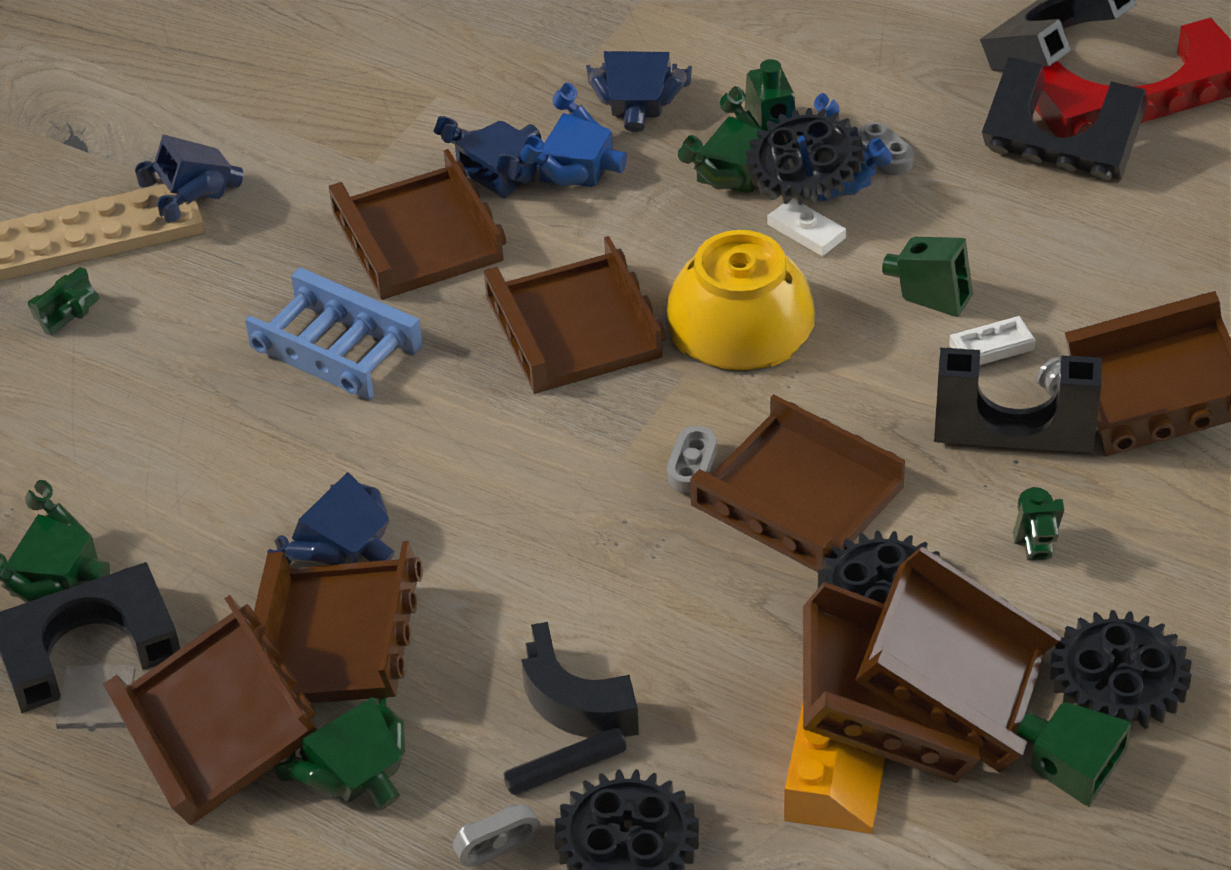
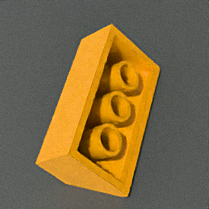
M802 703L784 789V821L872 834L886 758L804 730Z

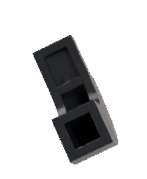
M548 622L531 624L533 642L525 643L527 658L521 659L525 692L534 709L555 727L581 737L590 738L615 727L620 728L625 737L639 735L638 707L630 675L590 680L570 674L556 659Z

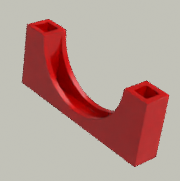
M1211 17L1180 27L1177 54L1184 65L1177 72L1155 83L1133 86L1146 90L1148 104L1141 123L1231 97V39ZM1059 61L1054 62L1050 66L1043 67L1046 80L1035 108L1036 112L1056 137H1073L1088 130L1096 122L1100 114L1109 85L1083 79L1070 72Z

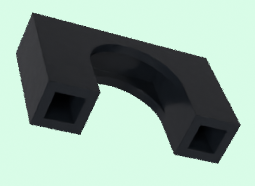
M1037 0L982 37L980 42L991 70L1004 69L1008 57L1042 64L1043 67L1050 66L1071 51L1063 29L1085 22L1115 20L1137 5L1136 0Z
M1008 57L982 130L985 146H988L991 151L1005 155L1011 152L1022 155L1024 159L1033 163H1041L1042 161L1055 163L1060 169L1069 172H1075L1077 169L1090 172L1093 177L1100 180L1108 181L1111 178L1122 180L1148 104L1146 90L1111 81L1096 122L1088 130L1073 137H1054L1040 130L1033 121V114L1046 80L1043 65Z
M940 347L934 442L1093 453L1101 393L1102 358L1061 355L1058 387L1054 395L1038 406L1014 409L1000 406L989 400L982 393L978 383L980 350Z
M147 562L0 612V656L21 713L62 699L49 659L57 641L75 628L88 624H107L122 630L129 637L142 670L159 665L181 649L175 626Z

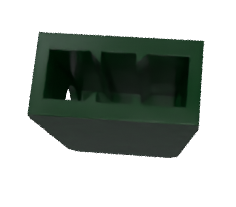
M768 59L760 64V69L750 70L747 73L745 110L749 109L761 128L768 131L767 121L778 124L780 122V114H783L788 119L792 118L793 110H795V96L780 62ZM771 108L774 110V117L770 115Z
M915 236L910 238L899 255L888 253L883 260V274L900 279L902 297L906 301L959 317L973 295L965 238Z
M1066 702L1060 704L1049 721L1030 712L1026 713L1019 725L1017 735L1034 743L1031 767L1037 774L1082 804L1090 807L1127 751L1131 723Z

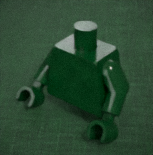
M733 86L729 94L725 93L720 100L721 109L727 113H734L736 117L729 116L704 146L698 137L689 135L678 150V158L683 163L689 164L693 162L695 164L694 169L697 171V182L711 185L717 190L731 189L749 193L753 192L758 185L754 186L751 176H749L746 151L751 150L749 141L758 139L756 131L763 129L749 109L744 110L741 106L746 96L744 91L738 86Z
M38 480L34 486L37 493L41 494L43 498L36 496L31 490L25 496L28 508L36 511L43 509L46 512L45 516L40 514L36 516L8 562L6 557L0 553V581L2 582V588L9 591L11 596L18 597L26 603L110 574L109 562L98 560L91 534L60 503L54 504L50 500L53 495V489L45 480Z
M371 697L303 738L299 752L302 758L297 757L296 752L286 757V761L279 762L273 768L280 780L289 781L295 779L332 797L340 796L347 803L366 792L378 810H382L400 797L399 792L389 777L398 771L402 756L405 753L404 722L387 706L386 698H377V705L374 698Z

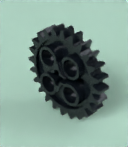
M808 108L805 115L801 116L795 109L793 110L792 118L789 119L780 114V122L778 124L767 121L768 131L757 130L758 139L749 141L751 150L746 151L748 160L746 163L753 185L759 186L761 194L769 192L771 200H775L782 195L784 204H788L792 198H797L798 204L802 205L805 198L808 197L815 204L818 201V195L821 194L831 199L830 190L836 189L843 192V181L853 183V173L861 172L860 162L864 161L862 138L858 134L857 127H851L850 119L848 118L840 121L838 112L827 117L826 109H822L817 115H813L812 109ZM798 136H804L813 174L810 177L805 175Z
M879 530L875 532L874 539L871 540L863 533H860L859 543L857 544L846 538L844 540V550L833 547L831 558H823L822 570H818L817 589L823 582H827L885 604L899 565L921 546L928 549V543L923 542L914 546L912 535L906 537L904 541H900L896 531L891 533L889 539H883ZM938 551L931 552L940 557V553Z
M1111 610L1109 619L1105 620L1100 614L1094 612L1092 623L1080 617L1077 621V629L1070 626L1065 627L1064 637H1061L1060 642L1055 645V649L1051 653L1050 679L1055 680L1054 692L1064 693L1062 703H1076L1077 706L1126 720L1131 723V728L1132 722L1138 721L1144 729H1147L1150 717L1163 723L1166 711L1176 714L1178 703H1184L1186 700L1192 676L1190 673L1192 662L1189 659H1185L1187 648L1186 646H1176L1177 634L1164 636L1165 624H1159L1154 628L1150 627V617L1147 615L1140 622L1134 621L1132 611H1128L1124 619H1119L1117 613Z
M620 769L616 771L615 780L611 781L603 773H600L599 785L594 786L586 780L583 781L584 794L571 791L569 793L570 804L560 805L561 818L555 819V850H558L560 865L566 864L567 870H685V864H694L695 862L694 850L699 849V819L695 817L694 804L686 803L684 790L673 793V781L668 780L661 786L657 785L656 773L651 774L646 781L640 780L638 769H635L631 779H625Z

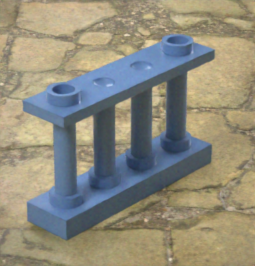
M301 267L291 275L295 298L269 323L250 315L245 319L249 344L254 350L272 356L338 386L349 394H355L368 401L374 397L371 372L394 348H399L415 355L423 347L420 319ZM305 308L321 314L298 337L284 331ZM334 322H340L351 327L328 350L313 344ZM364 335H370L381 340L358 364L343 357Z

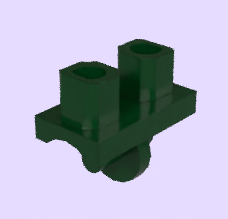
M79 267L68 276H62L55 282L54 286L43 294L36 295L29 300L28 307L34 319L39 321L44 333L52 335L75 317L78 319L85 317L89 313V307L100 300V297L90 284L86 268Z
M1031 487L1024 490L1018 499L1017 509L1019 513L1013 530L1014 544H1025L1027 560L1050 559L1053 555L1052 543L1058 539V529L1065 510L1063 499H1055L1053 501L1048 491L1039 487Z

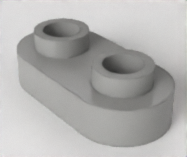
M871 122L858 130V134L862 138L863 151L866 152L869 142L876 138L881 139L891 151L892 161L890 164L883 167L877 165L883 172L891 175H901L912 169L914 163L913 148L888 126L880 122Z
M690 426L679 433L667 465L668 484L674 490L682 493H691L690 478L699 469L710 473L717 452L716 435L711 429L704 426Z
M510 805L495 815L463 826L458 831L452 847L464 866H478L529 843L538 834L541 824L530 806Z

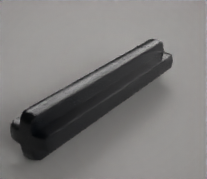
M615 727L508 769L503 773L505 785L511 795H516L622 753L627 749L625 736L620 728Z

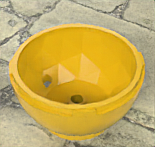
M732 230L716 234L707 239L699 247L696 254L680 270L669 292L666 321L669 333L672 336V342L683 354L687 353L702 363L725 370H751L768 366L773 367L790 359L791 355L808 339L814 327L815 308L806 277L775 240L767 235L751 230Z

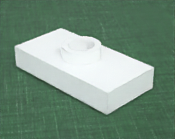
M793 198L788 204L783 203L767 215V225L822 257L846 239V228L804 204L799 205L797 200Z
M1020 316L952 334L949 340L951 348L980 350V365L1035 350L1036 343L1035 338Z

